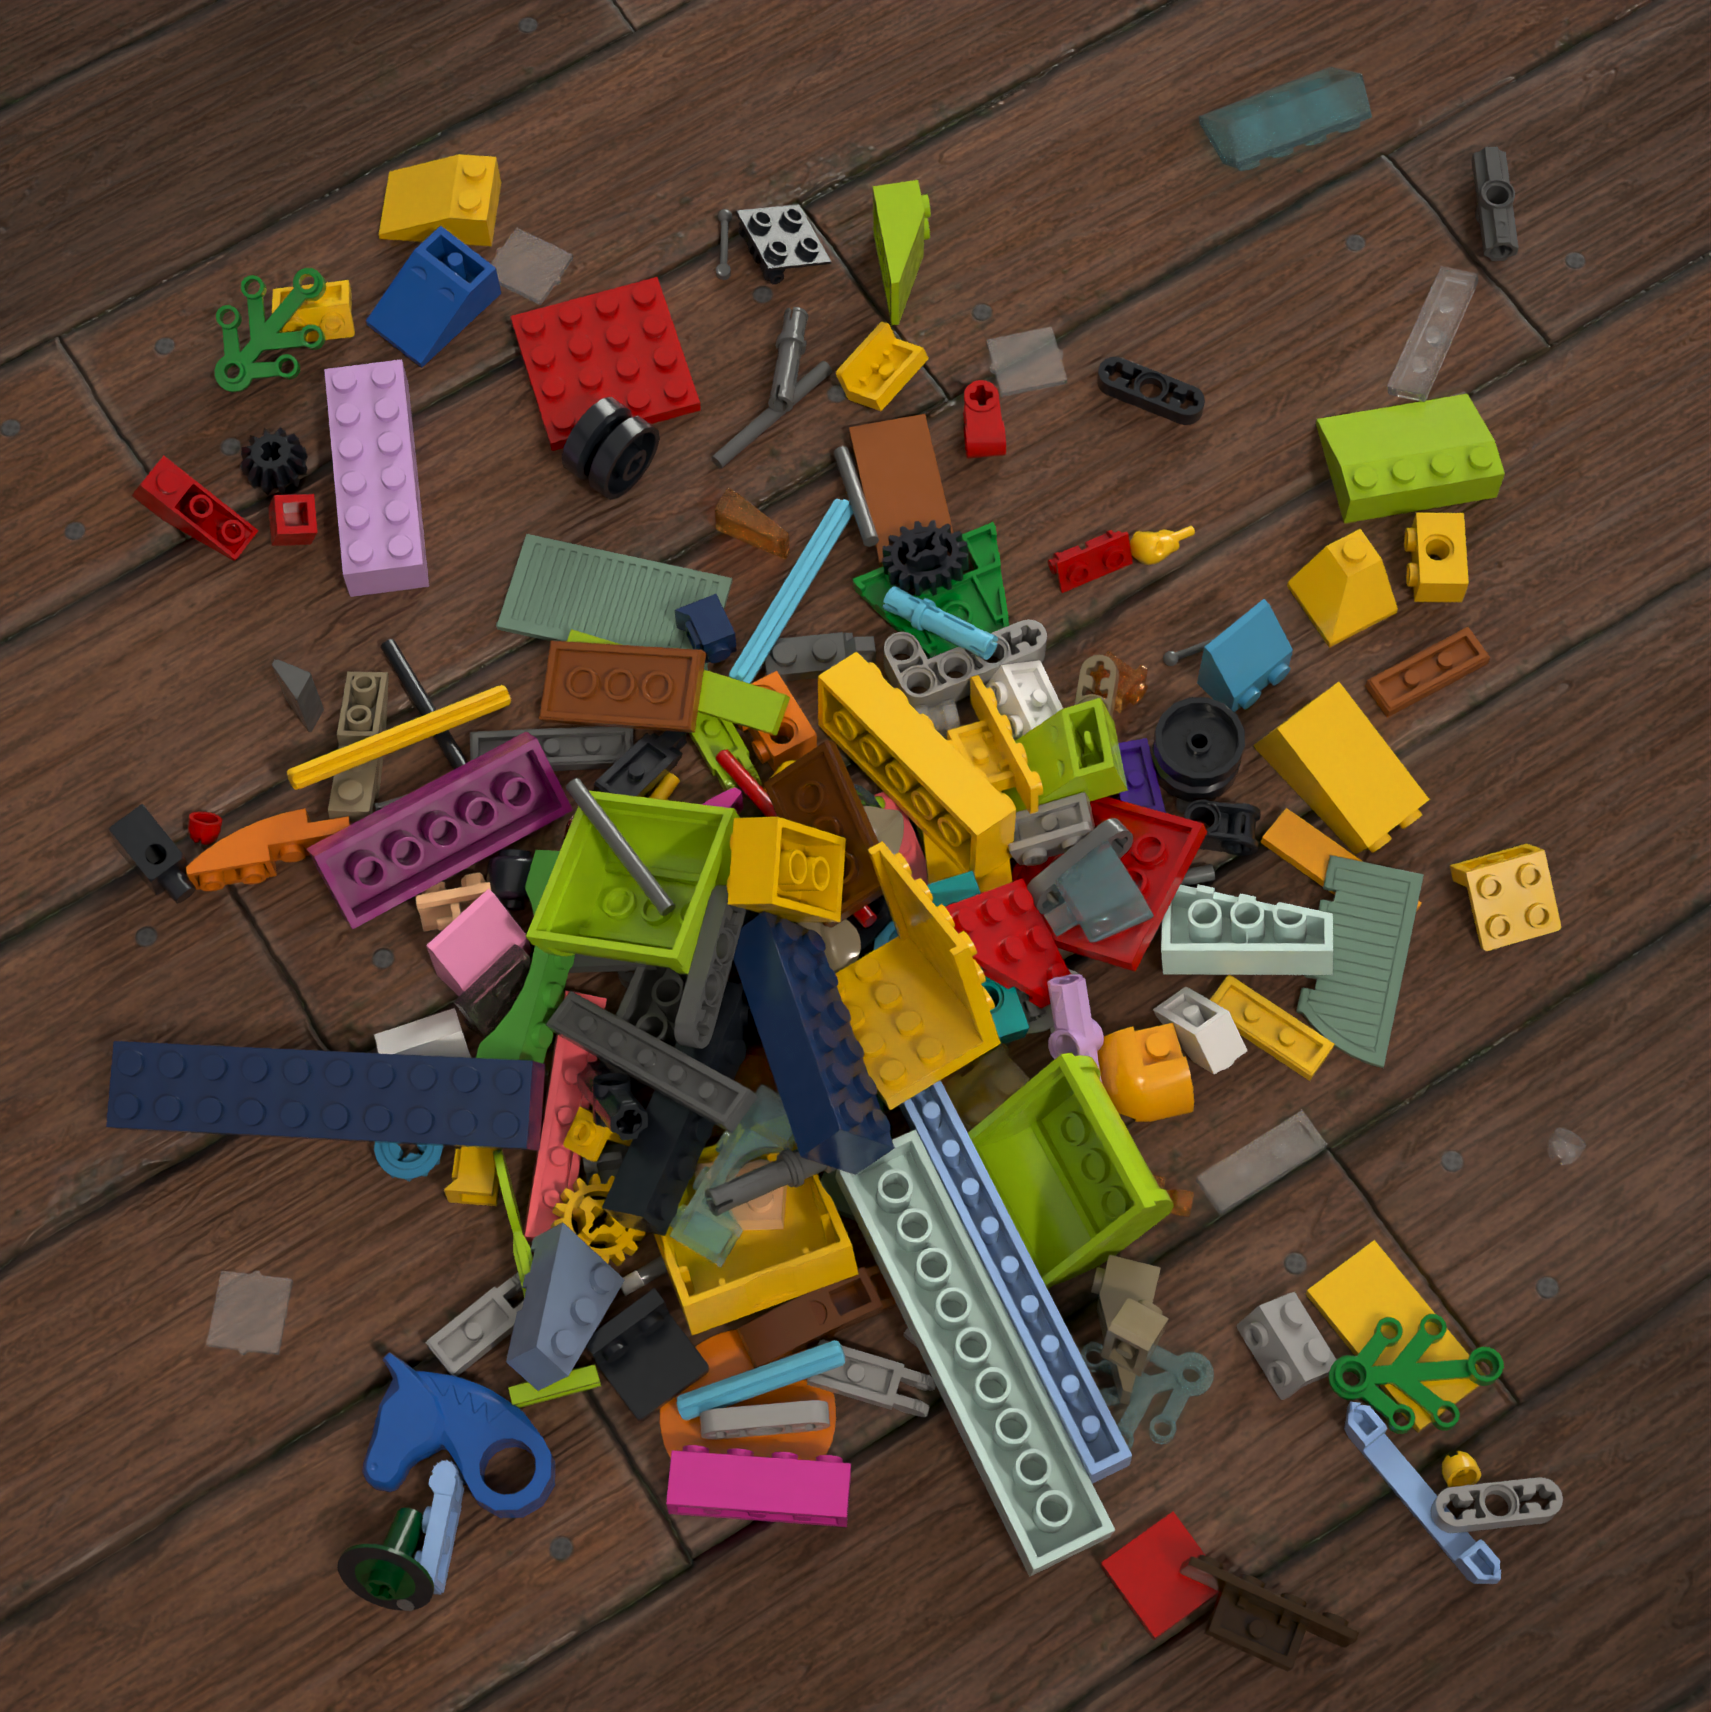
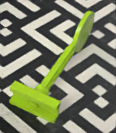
M499 1149L493 1151L505 1207L513 1231V1253L525 1298L526 1289L523 1288L525 1275L531 1270L533 1255L523 1235L518 1206L503 1150ZM589 1365L573 1368L569 1376L539 1391L527 1381L508 1387L512 1405L522 1408L601 1387L596 1366Z

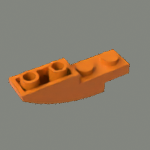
M306 808L260 820L239 829L202 852L186 866L187 876L196 887V890L201 889L203 891H217L224 888L225 885L240 882L244 884L261 883L266 878L277 876L275 861L298 862L303 860L306 856L310 855L306 848L350 826L351 821L349 816L311 822Z

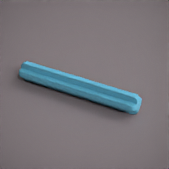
M834 1340L692 1390L677 1397L676 1404L679 1414L683 1420H690L699 1417L703 1411L724 1408L838 1368L845 1364V1354L839 1341Z

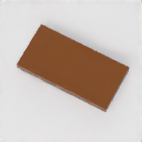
M920 414L849 427V437L860 485L879 538V542L874 545L879 568L883 567V546L889 545L888 537L890 535L900 537V527L902 526L912 530L914 529L915 521H919L922 527H928L930 521L935 520L936 528L950 524L951 534L954 533L926 415Z
M551 641L539 719L548 723L695 733L706 653L696 649Z

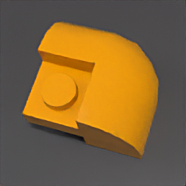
M1173 1023L1135 1031L1132 1026L1104 1036L1103 1045L1097 1051L1101 1080L1118 1113L1136 1119L1135 1122H1151L1193 1112L1194 1093L1187 1058L1182 1055Z

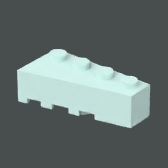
M1199 884L1197 888L1180 885L1162 919L1161 953L1163 974L1333 975V914L1278 902L1277 905L1256 901L1255 896L1245 894L1235 897L1217 893L1215 888Z

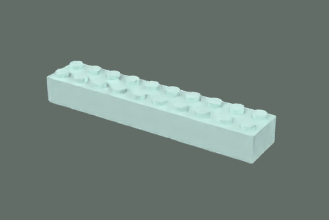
M915 1129L893 1139L895 1148L858 1174L854 1175L836 1169L835 1178L1030 1577L1110 1538L1115 1528Z

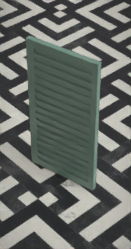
M526 534L496 627L497 630L547 641H567L569 633L573 629L622 645L693 649L686 632L678 629L676 626L675 609L717 594L723 609H725L733 581L730 577ZM709 662L704 665V670L708 671Z

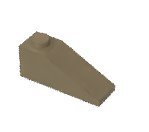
M1109 1255L1106 1269L1097 1267L1091 1293L1099 1294L1096 1310L1104 1341L1111 1322L1128 1298L1136 1302L1146 1300L1153 1303L1161 1267ZM1109 1361L1119 1402L1128 1405L1136 1375Z

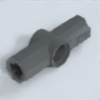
M1484 147L1481 151L1473 153L1471 160L1477 199L1475 218L1480 224L1484 256L1489 257L1491 261H1505L1507 258L1516 255L1519 248L1513 210L1515 190L1509 181L1506 152L1499 150L1498 147Z

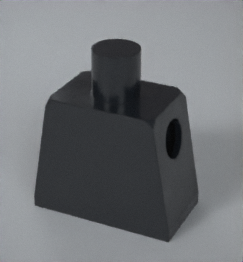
M143 804L108 828L117 850L156 896L166 890L178 904L195 892L196 887L186 876V866L188 864L184 855Z

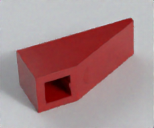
M164 455L131 495L163 521L233 561L239 557L259 531Z

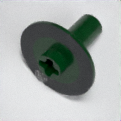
M400 1508L396 1512L383 1545L359 1544L347 1548L341 1554L337 1567L339 1575L347 1587L366 1601L387 1609L412 1611L427 1605L434 1593V1583L428 1571L412 1558L423 1532V1515L412 1508Z

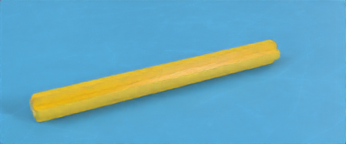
M504 685L496 686L290 768L287 771L288 780L293 789H302L506 707L511 703L510 695Z

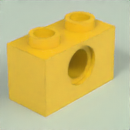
M1416 513L1412 527L1406 528L1404 535L1405 551L1411 552L1412 563L1407 564L1406 582L1407 587H1413L1414 602H1462L1469 584L1464 513ZM1428 555H1437L1442 560H1433Z

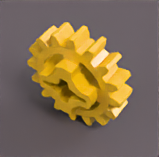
M593 1174L589 1180V1185H586L581 1178H578L573 1184L574 1192L565 1188L561 1193L560 1198L564 1203H556L552 1210L553 1214L561 1218L555 1220L551 1228L563 1222L574 1232L571 1218H573L578 1225L577 1236L607 1264L609 1259H611L618 1267L625 1260L624 1253L630 1256L635 1253L638 1247L634 1241H641L646 1232L623 1227L608 1214L604 1219V1224L596 1228L592 1233H589L590 1228L593 1226L592 1222L598 1216L601 1217L605 1212L602 1209L605 1199L594 1200L590 1196L606 1198L615 1176H611L606 1184H601L598 1174ZM604 1244L608 1248L600 1249L591 1247L590 1245Z

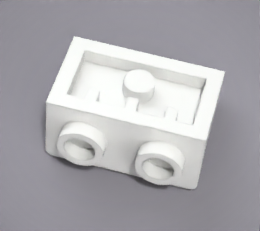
M1040 660L1001 665L985 685L986 688H992L1000 715L1005 714L1008 717L1014 741L1063 709Z

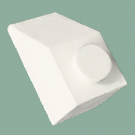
M1184 987L1153 1009L1156 1017L1163 1025L1174 1024L1179 1045L1190 1059L1212 1074L1229 1068L1238 1057L1247 1052V1048L1230 1012L1188 987Z

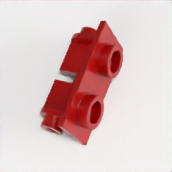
M1109 530L1106 534L1085 542L1086 549L1081 550L1077 545L1063 552L1054 553L1053 558L1049 559L1047 563L1051 573L1058 575L1061 593L1133 564L1128 532L1122 533L1121 531L1113 532Z

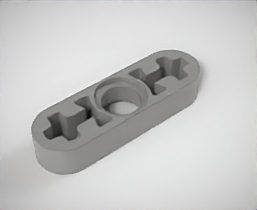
M809 1400L706 1410L700 1413L701 1437L705 1439H729L823 1430L830 1426L828 1402Z
M1542 1477L1449 1487L1441 1491L1431 1506V1517L1436 1526L1447 1533L1542 1524L1550 1521L1557 1514L1562 1506L1563 1496L1560 1488L1553 1481ZM1536 1491L1539 1492L1541 1498L1549 1499V1503L1544 1510H1541L1539 1503L1533 1502L1525 1503L1520 1509L1521 1513H1519V1502L1530 1500ZM1495 1494L1504 1498L1508 1504V1514L1504 1516L1491 1514L1485 1505L1486 1496ZM1473 1497L1475 1498L1474 1509L1463 1511L1457 1519H1454L1451 1512H1444V1508L1449 1501L1453 1502L1455 1508H1466L1473 1502Z

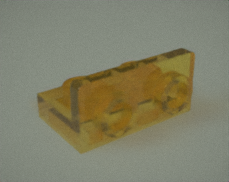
M1004 1043L997 1049H991L976 1058L973 1062L974 1068L964 1077L958 1074L944 1086L967 1133L1031 1080L1009 1057L1010 1049Z

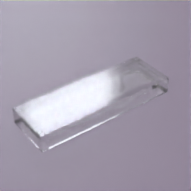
M1303 1110L1198 1175L1196 1182L1219 1215H1222L1326 1149L1327 1143Z

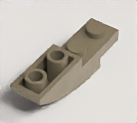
M347 671L337 730L338 749L386 731L388 673ZM384 756L334 775L328 807L330 819L349 816L350 821H359L373 813L375 798H379Z

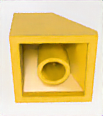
M1361 529L1327 545L1287 583V587L1329 648L1396 614L1398 611L1383 561Z

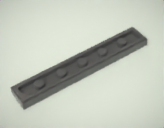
M572 991L569 992L546 1023V1026L555 1034L730 1133H733L758 1098L748 1088Z

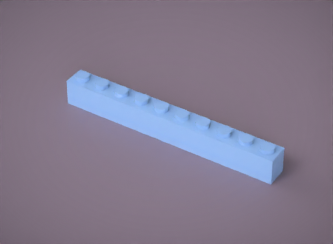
M940 1080L898 1106L910 1130L916 1129L1093 1484L1129 1466L1132 1454Z

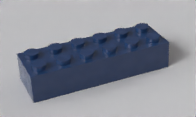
M763 911L741 928L733 959L795 1142L802 1158L856 1175L895 1148L889 1133L890 1123L882 1113L877 1100V1087L869 1076L863 1061L864 1051L853 1033L850 1024V1012L842 1002L837 988V976L830 968L824 952L826 949L824 940L812 929L809 930L790 922L788 919H782Z

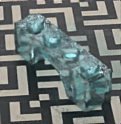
M762 1084L756 1093L753 1092L758 1098L733 1133L726 1130L716 1146V1151L719 1152V1155L711 1168L705 1166L697 1176L693 1185L696 1193L688 1206L682 1204L670 1223V1227L673 1228L670 1237L720 1268L743 1232V1229L737 1222L732 1209L717 1217L712 1214L706 1203L707 1200L712 1198H705V1190L734 1179L740 1169L750 1160L764 1154L780 1153L787 1148L792 1150L796 1143L780 1095Z

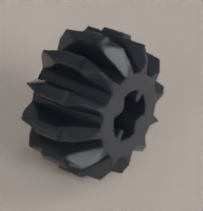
M264 427L262 437L257 438L250 435V446L241 447L243 460L240 467L243 475H246L249 484L254 489L262 487L263 492L269 495L274 488H278L279 492L284 495L285 486L290 484L298 487L300 482L298 476L307 475L305 462L308 455L295 433L287 436L285 430L280 427L275 434H270Z

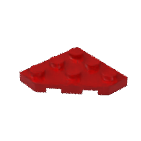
M1023 878L945 906L955 923L954 929L959 934L965 931L972 940L977 950V954L973 956V959L982 967L985 976L1007 989L1014 986L1029 995L1028 1001L1041 1009L1051 1005L1047 981L1071 973L1039 910L1035 907L1033 897L1027 890Z

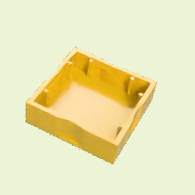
M787 1115L744 1130L723 1142L704 1148L697 1164L714 1161H725L727 1163L753 1162L759 1159L776 1161L777 1156L782 1150L787 1148L792 1151L798 1149ZM694 1172L666 1235L654 1234L692 1336L858 1275L852 1244L832 1197L823 1188L818 1174L804 1179V1184L797 1188L787 1185L784 1229L697 1231L695 1215L698 1183Z

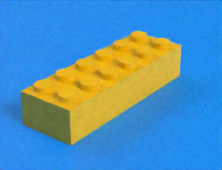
M855 652L818 675V725L964 873L973 871L975 879L978 881L1012 858L1008 845L1014 842L1016 807L1011 798L1005 793L1000 794L989 783L985 773L979 767H973L962 756L958 746L953 741L946 740L935 729L934 724L927 715L919 714L909 704L906 695L899 688H893L883 678L881 671L874 663H868L858 652Z

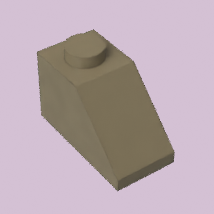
M1128 1298L1107 1330L1101 1357L1141 1377L1165 1332L1169 1318L1163 1316L1162 1310L1146 1300L1136 1302Z

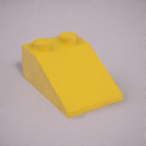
M458 154L390 171L379 238L423 242L438 227L442 226L466 245L492 246L501 188L497 158Z

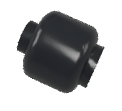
M515 849L499 850L498 856L491 858L488 862L487 882H490L491 891L506 910H525V903L531 902L525 890L533 861L530 851Z

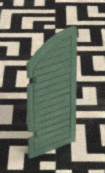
M1330 856L1323 889L1336 892L1334 902L1320 900L1318 910L1333 914V975H1304L1306 978L1316 979L1317 982L1315 990L1301 988L1296 1012L1303 1014L1310 1025L1319 1034L1335 1044L1334 1047L1366 1064L1384 1068L1424 874Z

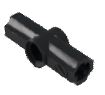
M603 1061L588 1062L586 1068L577 1074L578 1088L593 1107V1122L596 1125L608 1127L611 1132L617 1133L622 1141L637 1139L639 1133L648 1127V1114L631 1093V1078L628 1075L615 1073L613 1069L607 1068Z

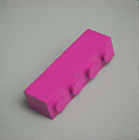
M687 1445L683 1446L682 1451L672 1450L666 1505L669 1514L847 1527L851 1463H843L841 1457L833 1455H819L816 1457V1461L798 1460V1455L790 1452H774L771 1458L755 1457L754 1452L737 1448L728 1449L727 1454L709 1453V1449L706 1447Z

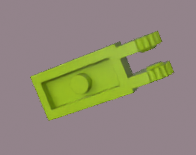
M698 712L695 733H688L713 776H717L723 790L738 789L735 781L715 759L717 754L724 749H728L761 786L760 777L749 759V751L733 723Z

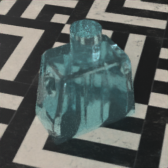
M1107 839L1056 879L1055 886L1065 903L1044 915L1056 936L1079 924L1089 942L1100 941L1154 917L1141 891Z

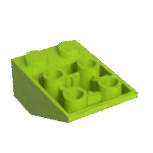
M1101 697L1061 709L1015 741V743L1020 742L1023 745L1030 771H1036L1040 776L1043 794L1038 796V806L1083 792L1087 794L1090 801L1128 790L1115 724ZM1015 787L1003 790V793L1008 795L1013 801L1016 812L1027 809Z

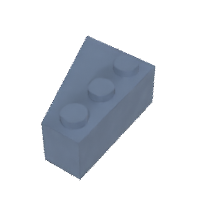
M563 1222L533 1238L530 1250L534 1252L531 1270L525 1275L523 1288L526 1289L522 1309L516 1314L506 1360L537 1391L569 1376L625 1281Z

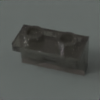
M516 944L454 1001L466 1017L464 1020L465 1025L484 1039L496 1029L511 1010L523 989L532 960L524 949Z

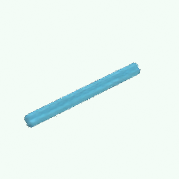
M835 499L730 670V678L749 684L752 683L852 517L853 510L848 500Z

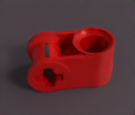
M974 381L964 391L963 417L966 457L971 459L1005 456L1006 434L1004 421L1001 417L998 390L993 383L988 381Z

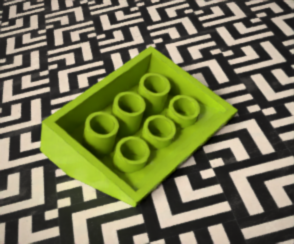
M1468 394L1316 420L1317 430L1344 524L1497 498L1505 472L1495 440Z

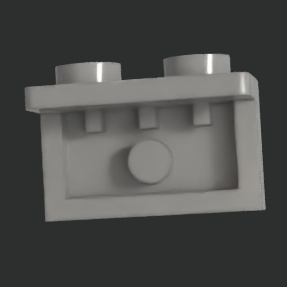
M1083 792L1039 805L1038 812L1029 814L1027 809L1016 812L1014 842L1010 843L1008 847L1010 854L1020 866L1040 865L1046 862L1048 857L1065 853L1096 828L1087 794Z
M1295 1292L1259 1305L1237 1324L1238 1331L1281 1400L1291 1397L1300 1388L1327 1377L1332 1364L1337 1360Z

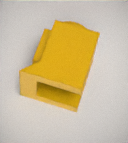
M476 1147L456 1149L452 1172L453 1182L444 1189L449 1203L497 1206L500 1183L493 1151L499 1149Z

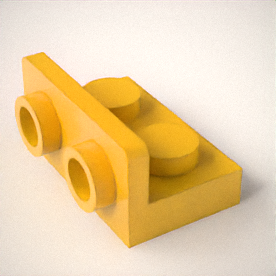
M349 280L327 282L324 295L317 301H305L279 333L301 331L303 327L312 324L318 326L324 332L325 340L353 337L355 335V328L351 313L352 293ZM314 284L302 285V288L310 289ZM294 287L273 289L272 314ZM309 332L306 336V341H317L319 338L318 332Z

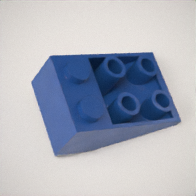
M440 226L412 252L367 318L366 324L422 368L501 294L497 269Z

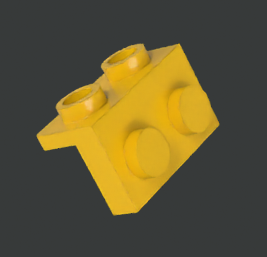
M880 322L837 369L836 376L848 400L882 411L929 358L923 347L896 339L890 325Z

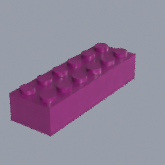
M524 732L306 849L344 920L354 929L573 811L537 738L528 732Z

